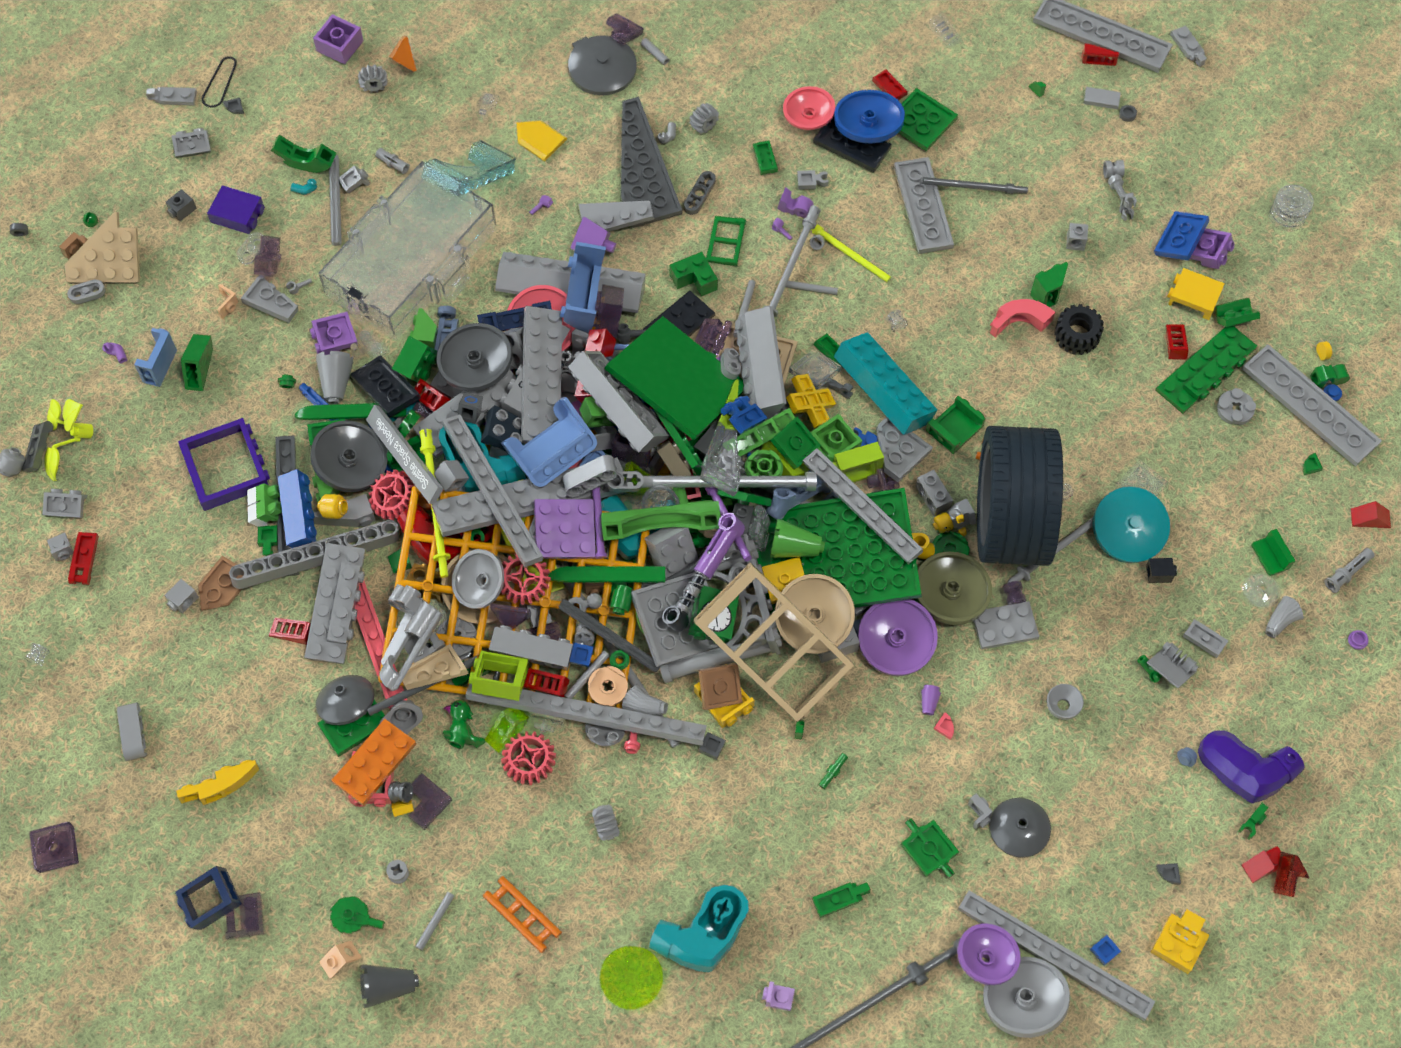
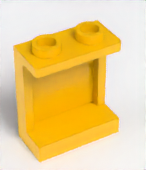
M1183 268L1181 274L1177 273L1174 279L1175 288H1170L1167 296L1170 298L1168 305L1171 306L1173 301L1204 312L1202 318L1210 320L1225 283Z
M700 682L694 685V693L702 702ZM742 688V703L708 710L722 728L734 725L738 720L737 718L742 714L746 716L753 711L755 700L753 697L749 698Z

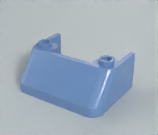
M576 242L574 255L569 257L568 267H571L566 305L562 306L560 317H563V322L589 334L596 316L597 292L606 247Z

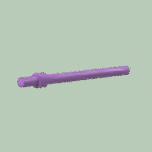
M705 472V473H703L701 476H709V475H708V473ZM705 487L707 494L712 497L713 501H719L721 516L728 513L722 499L717 494L718 488ZM740 536L734 541L742 557L747 562L752 557Z

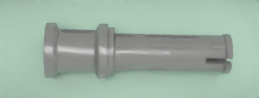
M1365 548L1344 568H1338L1332 577L1326 578L1324 580L1325 586L1333 593L1339 592L1342 585L1351 581L1352 575L1375 557L1374 552L1369 548Z

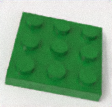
M916 88L901 103L905 116L903 127L898 134L927 152L958 119V114Z

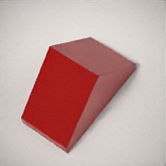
M1377 501L1350 509L1352 527L1391 528L1390 511Z

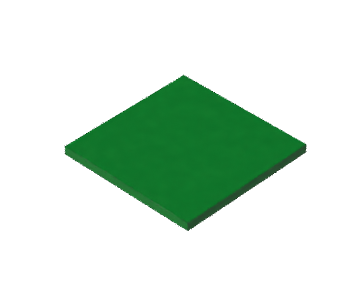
M663 316L613 358L604 368L693 440L722 414L721 408L726 404L733 383L737 379L739 381L738 397L744 392L742 378L738 376L732 380L725 377L721 372V362Z

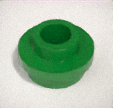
M284 374L278 378L279 387L294 388L296 379L292 375Z
M617 650L611 654V666L623 670L629 665L630 658L627 653ZM619 657L624 660L621 664L616 662V659Z

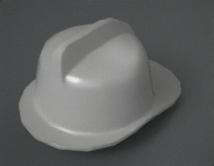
M402 700L391 707L390 712L383 717L380 723L386 719L405 734H408L422 721L423 713L420 707L415 705L412 700Z

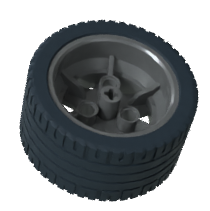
M988 426L986 428L981 449L977 490V546L979 559L982 563H1010L1049 566L1052 564L1058 546L1063 502V451L1061 437L1057 429L1016 428L1010 426Z

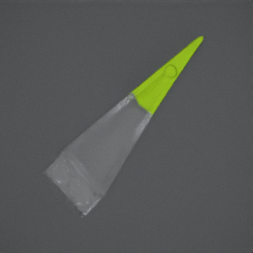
M738 379L733 383L726 404L734 402L738 398ZM721 414L701 466L700 480L734 496L738 492L740 482L737 430L729 421L732 415Z

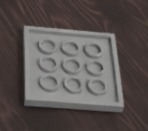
M695 572L631 591L632 601L656 667L719 648L712 640H697L694 636L688 635L694 602L691 603L688 612V626L683 631L677 632L673 630L662 619L664 610L680 601L679 597L684 595L683 590L688 582L693 580ZM705 580L703 585L708 586V583Z

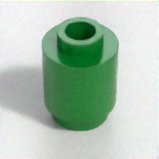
M617 585L616 589H614L610 603V609L613 610L612 613L617 615L629 613L632 601L631 587Z

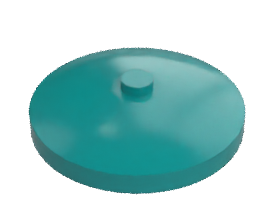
M1122 487L1106 495L1096 507L1093 516V532L1099 546L1110 557L1120 562L1140 563L1154 557L1163 549L1170 534V519L1165 506L1154 494L1139 487Z

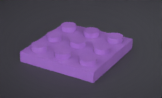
M593 499L534 500L535 543L543 555V559H586L596 557Z

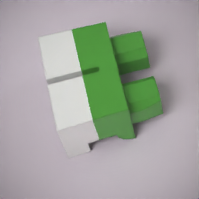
M264 483L247 490L249 506L248 523L260 527L267 526V522L270 520H279L278 514L282 512L281 502L278 501V497H280L278 485L269 486Z

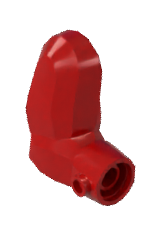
M417 505L412 533L434 535L433 519L420 505ZM408 509L404 510L397 519L403 533L405 531ZM494 525L481 529L485 536V543H488L493 537ZM464 532L445 537L463 539ZM475 535L474 541L482 542L481 536ZM411 540L410 545L412 549L428 566L432 543ZM445 545V553L451 555V558L446 560L447 565L454 557L460 554L461 547ZM437 561L436 568H439V561Z

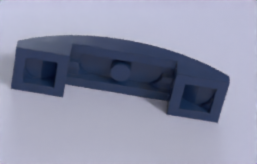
M550 301L532 304V307L552 310ZM525 307L477 315L478 323L492 325L501 331L524 327Z

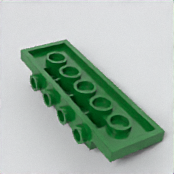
M1225 327L1157 386L1155 391L1184 414L1198 400L1201 399L1203 401L1210 394L1209 391L1212 388L1214 390L1217 389L1224 377L1228 379L1234 373V368L1237 366L1240 368L1246 362V358L1258 346L1236 327Z

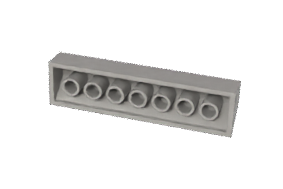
M503 252L499 262L495 291L519 294L521 291L532 286L549 285L567 294L571 267H568V261ZM601 266L596 307L638 313L645 291L646 274Z

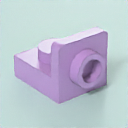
M770 981L769 987H764L762 999L766 1000L767 1007L791 1011L795 989L774 985V982Z

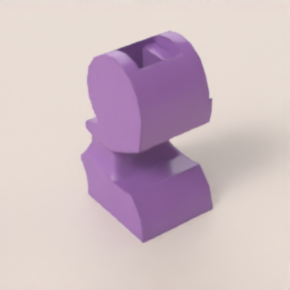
M785 187L777 209L784 213L788 212L791 215L796 214L799 217L806 218L810 206L814 205L813 201L805 196L792 199V192Z

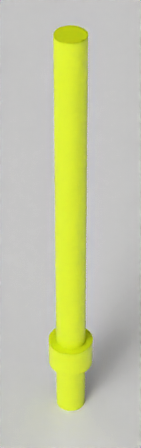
M819 224L816 225L815 229H811L814 235L823 236L827 242L885 282L891 279V276L824 231V228Z

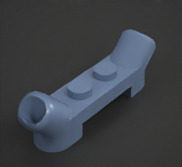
M818 477L816 491H805V487H778L773 492L771 507L768 506L766 508V513L776 520L783 519L789 509L819 492L826 494L832 490Z

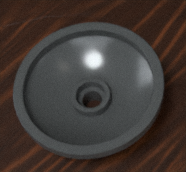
M345 675L330 681L320 691L316 699V711L319 717L328 724L345 725L352 723L365 715L367 708L372 706L375 696L374 689L371 683L362 676Z
M1012 798L999 804L992 813L990 834L997 847L1006 854L1019 858L1031 857L1041 852L1047 845L1051 836V823L1044 809L1034 801L1025 798ZM1019 821H1024L1026 825L1021 826Z

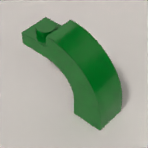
M280 134L276 137L270 150L284 159L282 163L294 169L311 173H319L329 169L337 154L323 144L314 149L300 147Z

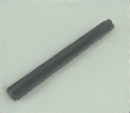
M563 599L560 603V610L652 671L657 672L661 667H656L651 656L567 600Z

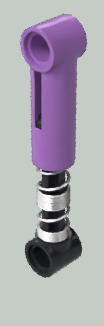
M725 513L720 517L717 532L694 568L696 574H693V580L686 585V588L683 590L684 595L679 597L680 601L676 602L674 606L667 607L662 614L663 621L677 632L683 631L688 626L690 605L692 602H695L694 598L699 596L700 588L704 587L703 583L705 580H711L733 541L744 533V524L733 513Z

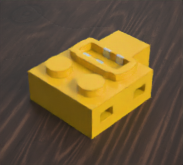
M1186 909L1181 918L1171 914L1150 953L1189 974L1210 936L1201 930L1206 920Z

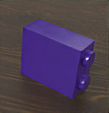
M222 185L207 215L210 223L250 234L251 230L256 228L259 215L264 213L265 206L260 196Z

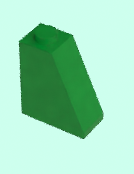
M193 334L181 358L185 390H204L213 352L211 335Z

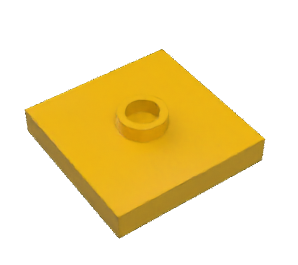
M800 557L762 567L764 576L780 592L791 581L805 575ZM768 590L771 603H777L778 599Z

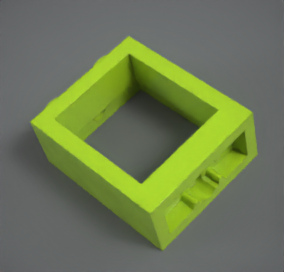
M877 441L834 454V462L832 463L854 483L881 475L884 456Z
M481 651L479 658H475L473 670L475 672H471L469 677V684H472V693L519 701L527 676L528 659ZM484 669L515 674L513 683L481 677Z

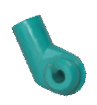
M309 179L305 185L292 183L290 190L306 195L316 190L317 181Z

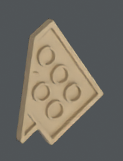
M114 212L66 262V282H87L91 280H100L101 282H140L138 227H119V212Z

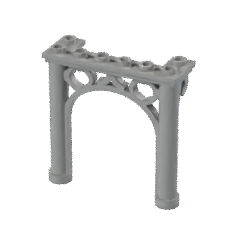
M743 534L744 537L742 539L752 557L750 561L746 562L736 543H732L712 578L720 579L729 584L734 579L735 573L743 570L746 567L745 564L750 562L763 574L761 564L757 565L756 562L759 555L753 539L749 540L748 535ZM731 568L728 576L719 572ZM757 578L753 580L756 595L748 594L745 589L739 594L742 605V620L736 635L727 643L733 651L741 645L738 643L743 635L746 639L751 635L746 630L748 624L752 621H757L761 625L770 616V611H773L770 599L767 600L765 596L768 593V589ZM642 582L641 588L653 585L657 582ZM757 604H759L762 618L755 614L752 615V609ZM776 621L740 656L742 660L771 651L777 655L781 654L779 647L782 646V642L777 631ZM719 647L662 665L660 670L664 682L669 683L673 679L697 673L700 669L721 666L735 661Z

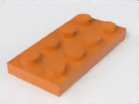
M384 719L331 781L364 806L417 743L399 728Z

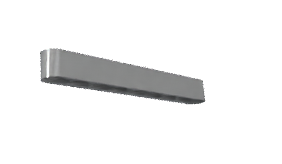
M387 520L237 564L229 571L232 585L237 589H243L294 574L298 571L320 566L323 563L326 543L364 548L366 552L391 545L399 539L398 524L393 520ZM370 536H375L374 539H368ZM313 553H320L317 556L312 555ZM276 564H282L279 567H274ZM238 575H243L242 578H236Z

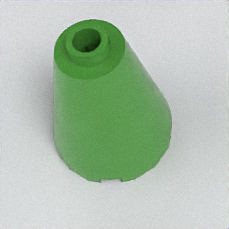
M777 519L770 557L819 556V553L824 551L825 542L822 541L821 536L782 519Z

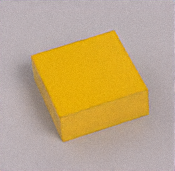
M412 799L409 802L399 801L391 804L394 817L414 811Z

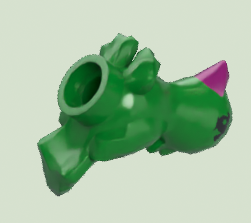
M459 699L451 705L444 707L452 717V724L450 730H444L442 734H444L445 739L449 740L448 743L451 746L463 749L466 744L479 748L486 742L485 738L473 735L471 727L466 722L468 719H473L471 717L473 713L466 701Z

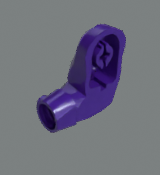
M1225 730L1208 733L1200 742L1198 749L1202 764L1212 771L1227 788L1250 803L1266 800L1278 793L1305 769L1300 755L1289 746H1285L1270 754L1267 758H1262L1258 752L1247 747L1234 734Z

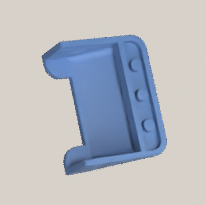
M567 397L558 400L553 407L554 414L558 420L528 443L522 445L514 437L507 438L501 442L508 454L535 486L543 487L597 446L596 437Z

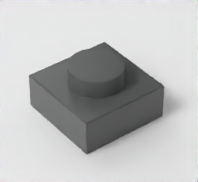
M707 732L699 752L717 760L726 740Z

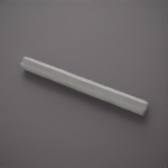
M338 155L335 156L329 168L331 242L333 246L342 244Z

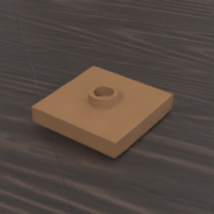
M737 663L699 670L704 710L742 703Z

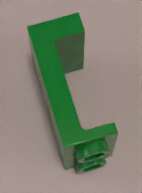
M957 396L954 403L936 420L932 418L927 423L926 432L954 455L984 427L986 419L980 411H976L970 406L966 399Z

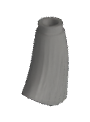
M1284 596L1267 624L1266 635L1276 638L1288 625L1303 619V612L1298 601L1289 596Z
M636 684L627 691L623 698L622 709L651 715H662L667 713L668 703L648 695Z

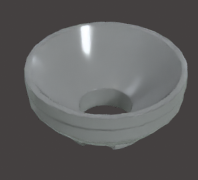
M1056 685L1047 695L1048 710L1059 719H1072L1083 708V696L1072 685ZM1065 700L1068 702L1069 708L1061 710L1058 708L1057 703Z

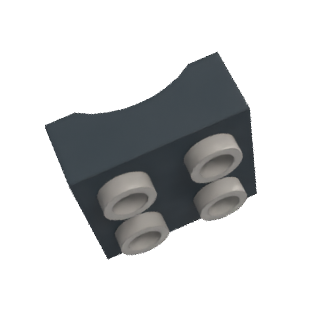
M494 405L487 412L486 426L481 442L486 445L496 446L508 454L501 442L510 437L517 438L521 442L522 418Z

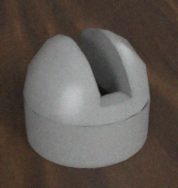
M814 235L810 240V246L815 250L821 249L825 244V239L821 235Z

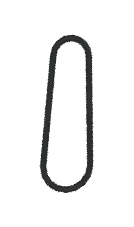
M227 56L220 61L202 95L201 100L206 107L214 108L223 102L237 65L234 57ZM232 59L234 66L220 102L216 105L206 104L204 97L223 61Z

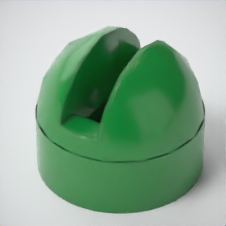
M87 212L83 216V222L87 227H94L98 223V218L94 213Z

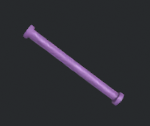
M599 486L592 490L597 546L595 558L605 559L607 558V553H605L601 523L602 508Z

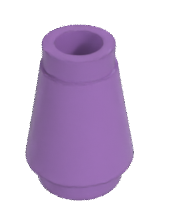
M924 685V689L921 690L922 714L934 715L941 692H939L940 687Z

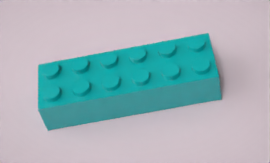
M868 332L845 340L840 344L834 358L903 435L926 426L934 417L938 409Z

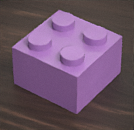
M333 14L313 37L317 52L342 64H346L364 41L361 27Z

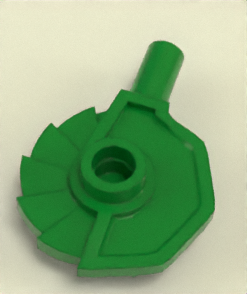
M356 896L340 898L330 909L332 912L330 921H332L334 929H337L342 934H353V932L360 931L361 927L368 926L383 929L385 921L371 918L368 906Z

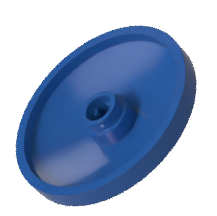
M860 90L846 95L838 102L835 108L834 121L837 129L847 138L862 143H878L891 139L900 132L904 124L905 113L902 104L894 96L878 90Z

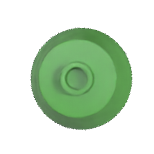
M756 450L747 458L745 472L747 476H781L783 464L780 457L774 451Z

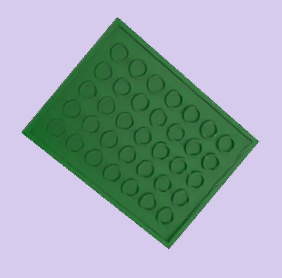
M905 488L866 494L913 539ZM840 498L798 504L789 509L782 519L822 537V541L825 542L823 553H819V556L800 557L804 574L826 575L840 582L850 594L854 608L922 597L916 558L910 564H907ZM766 510L754 511V515L757 516L754 533L759 555L758 565L761 564V567L797 558L770 557L777 520L767 514ZM768 592L765 594L767 600L770 599ZM776 603L772 604L773 611H770V615L775 611Z

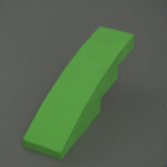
M788 408L728 441L722 447L728 452L731 450L741 457L770 441L795 416L791 408Z

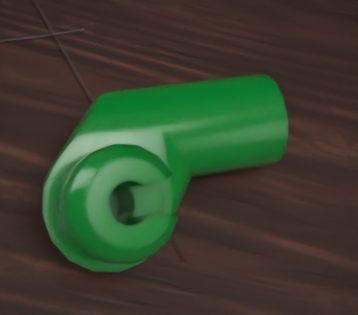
M1145 655L1140 656L1137 662L1150 675L1149 679L1154 683L1159 682L1162 675L1147 664L1149 659Z

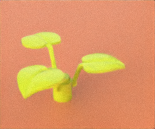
M51 399L47 413V421L52 422L53 430H56L58 423L63 424L65 430L75 437L54 444L52 448H47L44 457V467L47 475L53 481H57L56 474L60 459L57 447L72 442H80L81 438L91 439L93 436L92 424L75 423L83 405L72 399H67L64 404V421L59 419L61 407L55 399Z

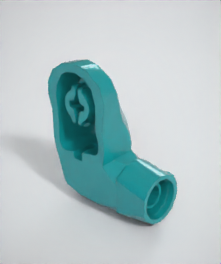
M465 422L501 485L526 479L525 473L510 455L498 456V458L491 457L486 445L481 442L480 428L474 423ZM442 427L439 432V441L446 460H458L469 477L461 487L462 490L469 493L479 491L480 489L444 427Z

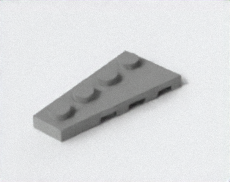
M650 201L579 204L581 219L584 216L608 232L654 220Z

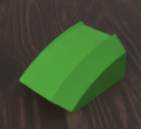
M837 414L811 431V434L821 445L818 450L831 462L834 461V454L860 447L862 444V439L845 423L840 414Z

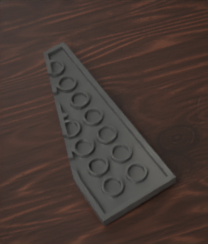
M639 97L622 101L621 201H650L654 220L632 225L631 228L682 214L681 205Z

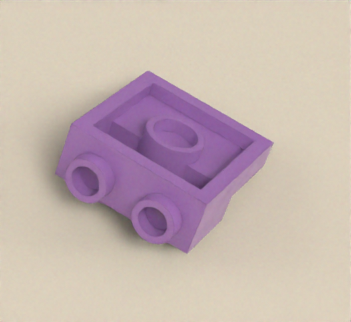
M1206 228L1190 259L1201 261L1202 266L1219 269L1221 265L1226 264L1227 253L1229 251L1232 252L1235 243L1232 239V234Z
M348 312L312 321L313 328L310 329L312 339L317 340V343H315L317 354L324 352V355H330V351H340L358 345Z

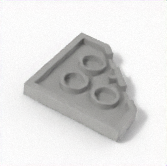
M888 417L881 421L876 428L878 443L884 456L883 472L898 483L933 449L931 445L913 432L903 435Z

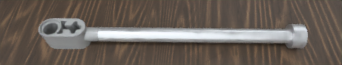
M617 471L616 478L620 480V484L613 486L610 484V481L606 483L607 489L612 492H637L641 488L805 487V491H816L817 475L816 472H805V476H642L637 471ZM624 477H626V481H632V478H636V481H639L636 486L633 485V482H626V486H623Z

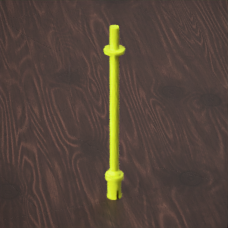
M423 429L419 431L421 438L420 452L425 455L426 467L435 477L433 453L436 451V447L433 445L432 430L426 429L427 437H425ZM432 509L438 553L433 556V560L439 561L441 578L448 577L446 560L450 559L451 555L445 553L444 538Z

